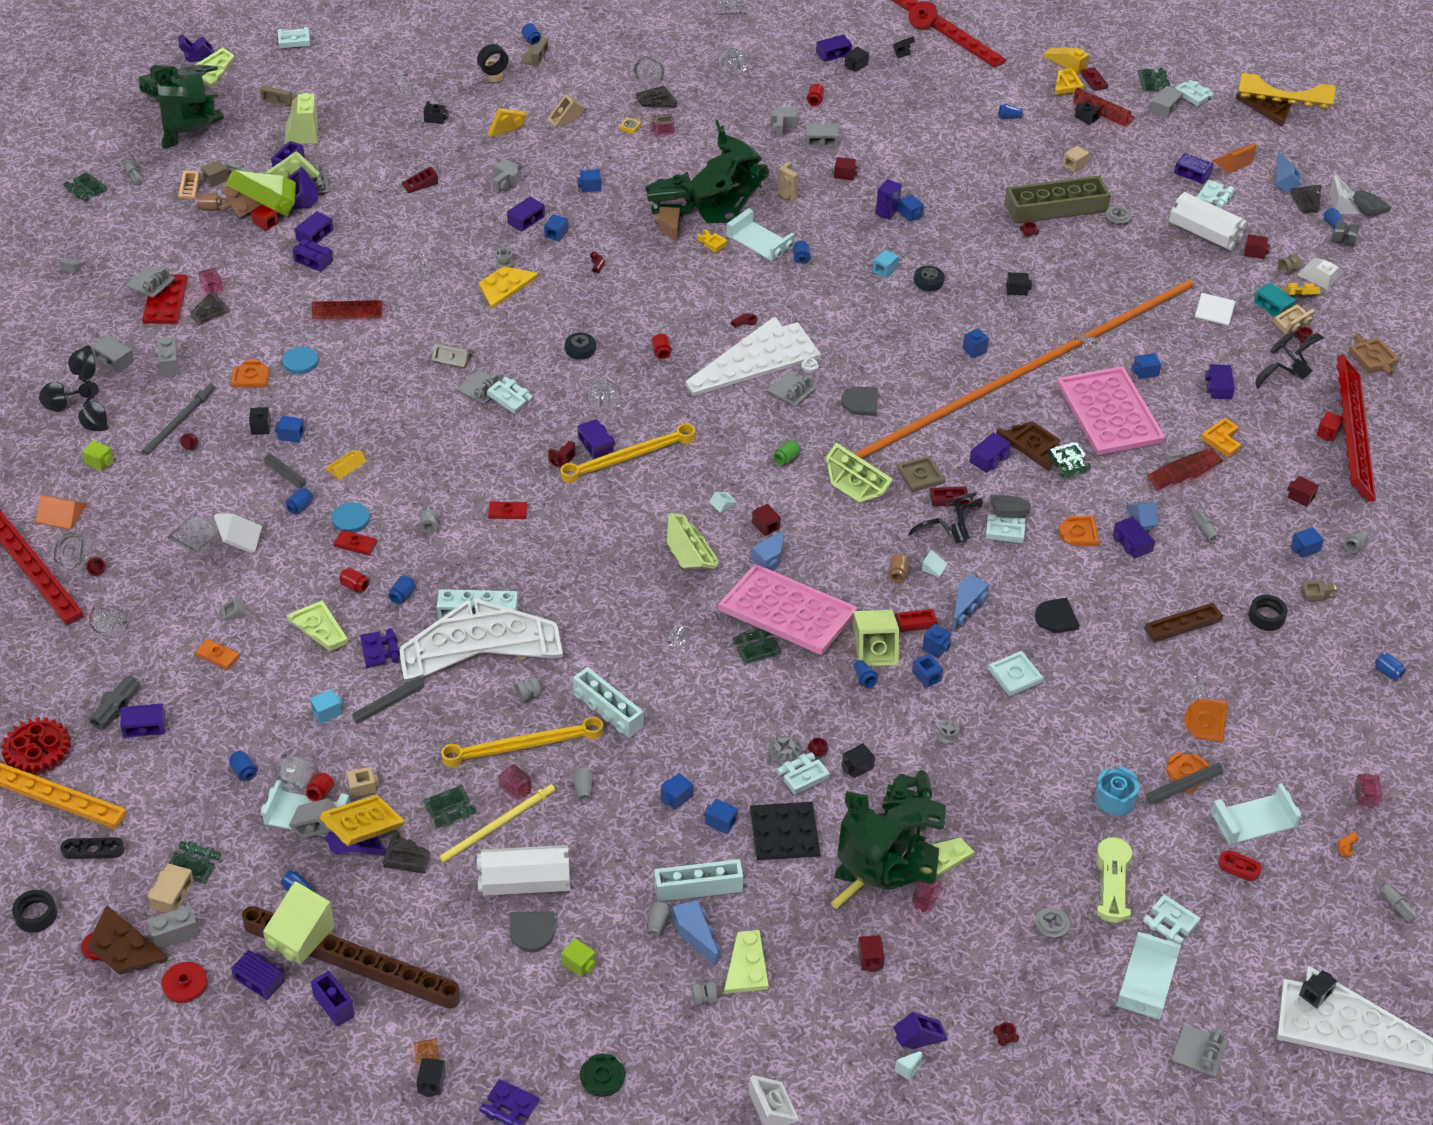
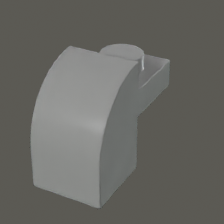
M780 107L771 113L770 127H773L776 137H782L783 128H796L797 107Z
M503 159L494 166V192L499 194L501 191L507 190L509 186L515 188L518 185V168L514 163Z

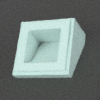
M714 492L710 503L720 513L738 504L728 492Z
M931 550L923 561L922 571L940 577L947 563Z
M919 1051L898 1059L895 1064V1072L908 1080L911 1079L921 1066L922 1052Z

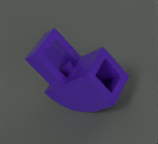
M183 34L178 37V46L184 52L185 59L189 62L202 61L214 53L213 46L203 36L194 43Z

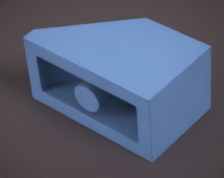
M1156 502L1126 505L1130 516H1133L1145 530L1153 529V525H1159Z
M781 531L751 547V560L755 564L769 570L777 569L781 562L784 533Z

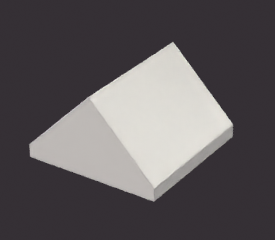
M1336 174L1333 177L1329 192L1333 208L1339 210L1340 214H1360L1359 207L1353 202L1354 192Z
M1201 293L1195 318L1229 326L1236 301Z
M235 514L214 515L224 543L249 553L256 551L262 528L261 525Z
M755 1075L750 1077L749 1095L763 1125H790L800 1121L782 1082Z

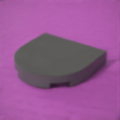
M1356 191L1353 195L1354 204L1368 215L1389 212L1391 209L1390 205L1370 192Z
M851 387L845 390L841 396L842 407L850 411L851 414L876 416L877 388Z
M990 495V503L997 517H1023V514L1030 513L1031 504L1023 498Z
M554 911L510 912L511 941L525 952L543 950L554 938Z

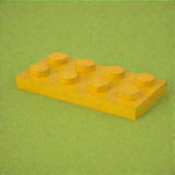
M377 794L323 811L319 817L326 827L332 830L347 846L399 829L405 823Z

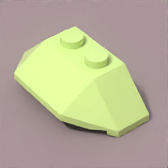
M835 443L826 456L831 484L859 503L884 495L894 481L891 477L838 443Z
M674 513L668 515L667 544L679 561V565L684 569H715L719 560L701 533L688 522L685 515Z

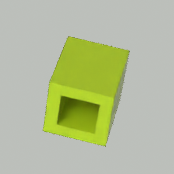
M94 440L82 451L84 464L101 471L110 466L114 460L111 447Z
M575 938L561 952V964L582 978L586 973L590 974L595 969L596 952Z

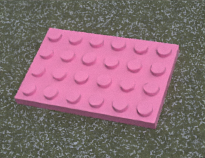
M1124 366L1057 379L1058 387L1097 456L1165 442L1163 432Z
M757 564L744 575L718 604L719 611L820 655L826 651L851 621L853 611L858 609L856 606Z

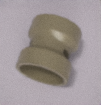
M1297 254L1289 255L1287 258L1284 257L1278 261V269H1285L1287 271L1284 273L1285 275L1291 273L1292 270H1299L1302 266V261Z

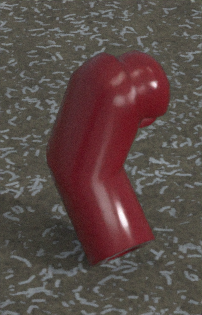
M594 251L590 254L591 261L594 264L592 271L600 273L605 260L601 255H598V252Z

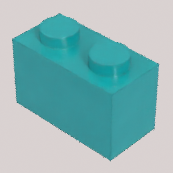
M1271 282L1258 289L1254 299V303L1275 317L1293 307L1296 299Z

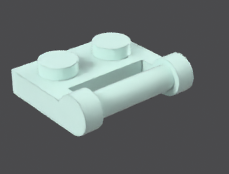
M304 27V29L294 30L278 29L279 48L310 46L309 28Z

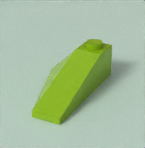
M233 169L226 182L227 186L285 216H288L295 203L296 182L283 175Z

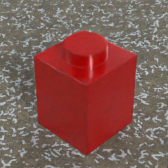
M263 204L251 211L252 223L264 231H268L278 224L277 212Z
M1327 411L1319 424L1316 436L1321 437L1323 440L1334 442L1341 430L1343 417Z

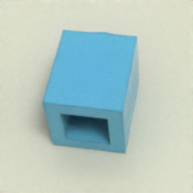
M884 250L873 260L872 271L887 278L898 268L899 256Z
M332 689L310 698L311 710L320 724L342 715L341 707L344 706L343 701L339 695H335Z

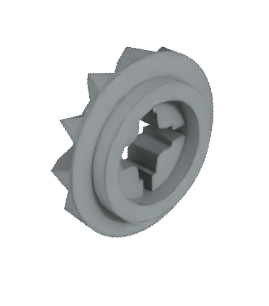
M1120 206L1110 207L1105 214L1106 220H1109L1110 223L1114 222L1115 225L1118 223L1122 226L1124 223L1129 224V221L1132 219V213Z
M786 735L783 737L776 736L774 740L770 741L768 751L770 756L778 762H792L800 756L801 746L799 741H796L793 736L790 738ZM789 744L788 749L786 748L781 752V747Z
M1045 908L1036 915L1035 926L1038 933L1044 934L1045 938L1049 936L1055 940L1057 937L1063 938L1065 933L1069 931L1070 921L1063 911L1056 908ZM1055 918V925L1049 928V923Z

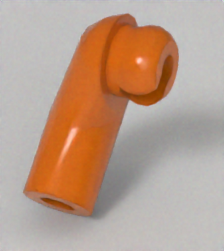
M1351 832L1338 840V853L1344 858H1348L1354 853V850H1351V845L1359 840L1355 832Z

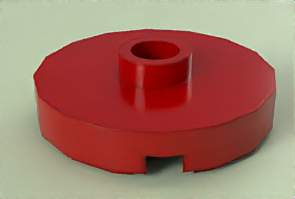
M919 2L911 8L908 15L909 22L913 27L920 30L930 28L934 21L938 19V10L932 2Z
M181 962L173 965L165 972L162 977L161 986L164 994L170 1001L188 1003L197 997L199 998L204 993L208 980L204 969L199 964Z

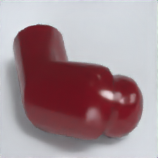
M742 314L732 320L731 325L735 328L742 324L754 325L757 322V316L755 314Z

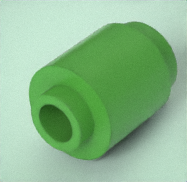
M788 440L775 450L773 458L778 465H787L800 454V447L796 442Z

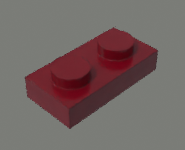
M1095 67L1081 70L1080 74L1093 91L1108 88L1107 82Z
M967 486L930 488L929 490L932 506H947L946 503L951 499L968 494ZM963 500L959 505L967 503L969 500Z

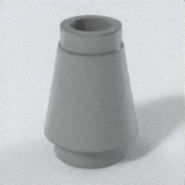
M1360 530L1348 536L1344 543L1345 549L1350 553L1360 552L1368 539V533Z
M587 768L577 769L574 771L572 778L578 799L588 800L591 798L593 774Z
M655 902L649 908L648 934L660 936L671 914L668 905Z

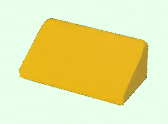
M351 450L325 467V470L340 480L367 461L362 451Z

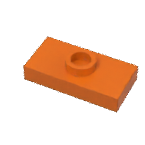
M206 639L195 651L196 656L226 670H229L240 658L239 653L209 639Z

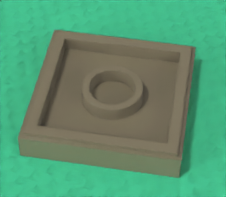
M930 456L896 465L898 472L911 492L945 483V478Z

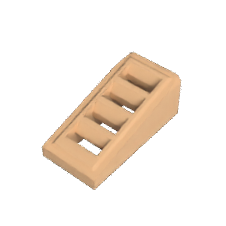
M183 170L178 195L179 199L196 198L201 180L200 172Z

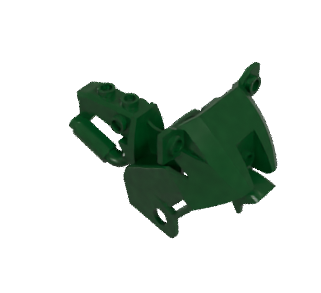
M198 64L177 69L175 66L154 65L150 67L151 74L138 77L141 92L156 98L157 102H160L164 131L161 140L163 149L178 144V133L201 129L208 130L213 121L224 118V115L220 113V109L215 110L214 98H217L218 94L205 96L202 76L207 72L218 70V66Z
M716 120L719 133L717 144L719 149L722 150V154L710 159L707 162V166L692 181L688 172H685L683 175L676 174L672 178L659 179L657 182L647 185L645 188L648 201L653 202L652 214H659L660 207L680 208V216L691 213L693 208L697 207L699 214L706 224L728 223L740 215V210L758 187H762V181L769 176L768 165L758 164L762 160L758 152L746 142L726 135L724 126H720L719 120ZM741 197H744L739 203V205L737 207H734L736 203L739 201V199ZM677 198H683L687 202L685 206H682V204H661L662 201L677 200ZM726 213L734 214V217L730 219L724 216Z
M919 770L916 777L899 774L894 779L893 785L888 784L886 796H884L882 809H885L884 815H877L874 810L869 808L868 795L846 791L845 804L848 807V811L841 822L837 857L842 864L836 868V879L853 883L858 879L867 885L885 890L895 889L915 881L926 884H934L936 882L939 848L925 842L926 837L921 836L920 833L926 830V826L944 829L946 805L930 800L932 798V789L929 776L924 770ZM916 786L917 792L909 790L907 788ZM928 818H936L939 821H932ZM923 867L930 868L932 872L929 874H924L920 871V869ZM911 873L913 874V876L907 878L903 877Z

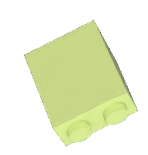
M309 93L298 94L286 122L285 144L289 141L298 144L317 143L318 118L315 95Z
M853 611V630L858 660H863L868 666L898 665L899 627L893 611Z
M295 881L263 930L266 946L273 951H279L287 960L295 961L301 965L335 928L331 903Z

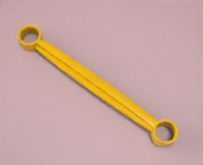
M681 424L675 433L627 447L578 466L573 463L564 464L560 469L561 479L564 482L573 483L579 479L580 475L627 461L676 442L692 443L695 440V428L691 424ZM688 432V433H690V434H688V435H683V434H681V433ZM568 471L575 472L572 475L565 474V472Z
M589 717L584 720L583 725L531 733L461 748L456 744H448L441 751L442 762L445 766L453 768L459 766L463 759L511 752L582 736L588 739H597L603 734V722L597 717ZM590 725H595L599 727V729L595 731H590L586 728ZM449 753L458 754V756L455 758L446 757V755Z

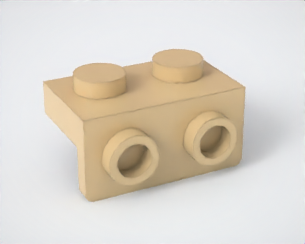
M788 162L781 166L778 171V194L784 199L793 202L797 199L798 174L792 171V163Z
M1296 304L1274 317L1272 322L1284 334L1290 331L1295 333L1301 326H1307L1312 322V316L1315 311L1311 309L1306 312L1299 304Z

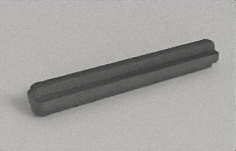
M418 677L352 714L354 721L361 723L424 688L423 680Z
M1219 762L1148 792L1146 799L1150 804L1157 803L1222 774L1223 768Z

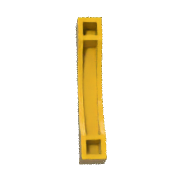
M1241 73L1237 94L1243 98L1253 96L1258 100H1266L1268 98L1272 99L1273 102H1281L1282 100L1288 101V104L1293 105L1303 103V106L1307 107L1317 105L1321 109H1329L1334 104L1336 86L1319 84L1305 91L1287 92L1268 85L1256 74Z

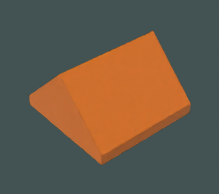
M1253 143L1235 149L1212 161L1228 173H1231L1253 163L1257 145Z
M40 495L35 522L71 530L87 503L52 495Z

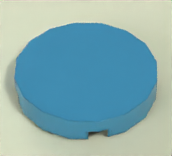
M308 347L292 348L285 352L282 357L283 367L293 374L311 372L318 364V355Z
M344 503L338 506L332 514L333 526L339 531L344 530L355 533L363 530L369 524V510L360 503Z

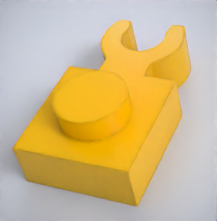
M704 229L703 235L697 234V240L704 243L706 248L715 253L727 246V240L716 233L711 235L708 230Z

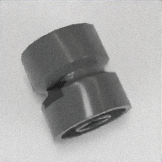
M1337 220L1331 242H1344L1345 245L1354 247L1360 226L1355 224L1348 226L1346 222Z

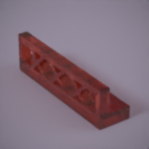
M1080 88L1075 89L1074 105L1088 102L1095 107L1100 106L1101 117L1126 128L1135 120V116L1131 115L1130 110Z
M383 300L311 301L312 319L382 318Z

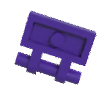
M387 629L385 637L380 636V631L360 635L366 668L386 665V658H391L393 663L399 662L400 650L396 645L397 636L393 629ZM382 645H388V650H383Z
M499 1079L487 1097L488 1101L494 1104L489 1106L482 1103L479 1112L485 1114L486 1118L492 1121L496 1119L504 1123V1125H524L523 1121L518 1120L519 1116L529 1119L539 1103V1097ZM500 1109H507L511 1111V1113L508 1115L504 1112H501Z

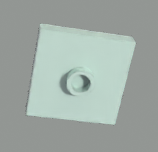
M1022 651L988 665L990 673L1009 696L1038 685L1044 679Z

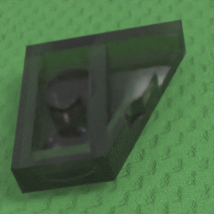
M665 86L636 93V99L642 107H677V101Z
M1321 185L1291 189L1290 194L1303 214L1319 211Z
M211 291L190 312V316L200 326L230 313V310L217 294Z
M394 830L383 860V867L425 874L431 858L430 851L419 847L411 839L407 841L400 836V832Z

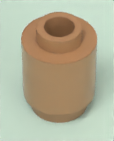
M218 194L197 195L198 209L218 210V206L222 205V198Z
M894 555L891 558L888 572L891 581L902 583L907 578L910 561L906 556Z

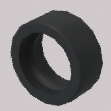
M498 44L485 46L477 57L478 65L487 75L501 73L509 62L507 53ZM500 54L496 63L490 66L485 65L491 55Z
M1260 595L1252 600L1248 616L1251 623L1257 628L1265 631H1275L1284 625L1288 609L1287 605L1280 598L1273 595ZM1268 607L1275 610L1279 616L1268 618L1261 615L1257 609Z
M43 890L24 892L13 903L12 913L17 926L29 933L47 929L57 917V909L53 897ZM43 903L48 907L43 915L35 919L22 917L23 910L31 904Z

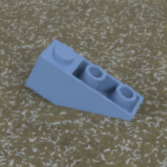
M1278 153L1275 183L1283 192H1289L1302 185V174L1293 163L1281 153Z
M969 574L959 584L952 629L955 630L959 625L963 626L968 616L975 614L979 604L987 601L989 597L988 583Z
M698 900L673 906L672 918L679 936L714 965L718 964V956L721 955L719 944L713 941L714 933L711 925L706 923L705 909L700 908Z

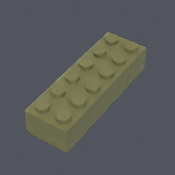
M1098 175L1007 187L1004 203L1014 223L1104 212L1109 209L1111 194L1101 176Z

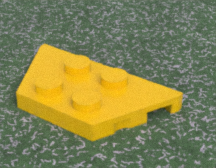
M502 266L480 281L479 288L488 301L489 307L493 309L537 279L538 273Z

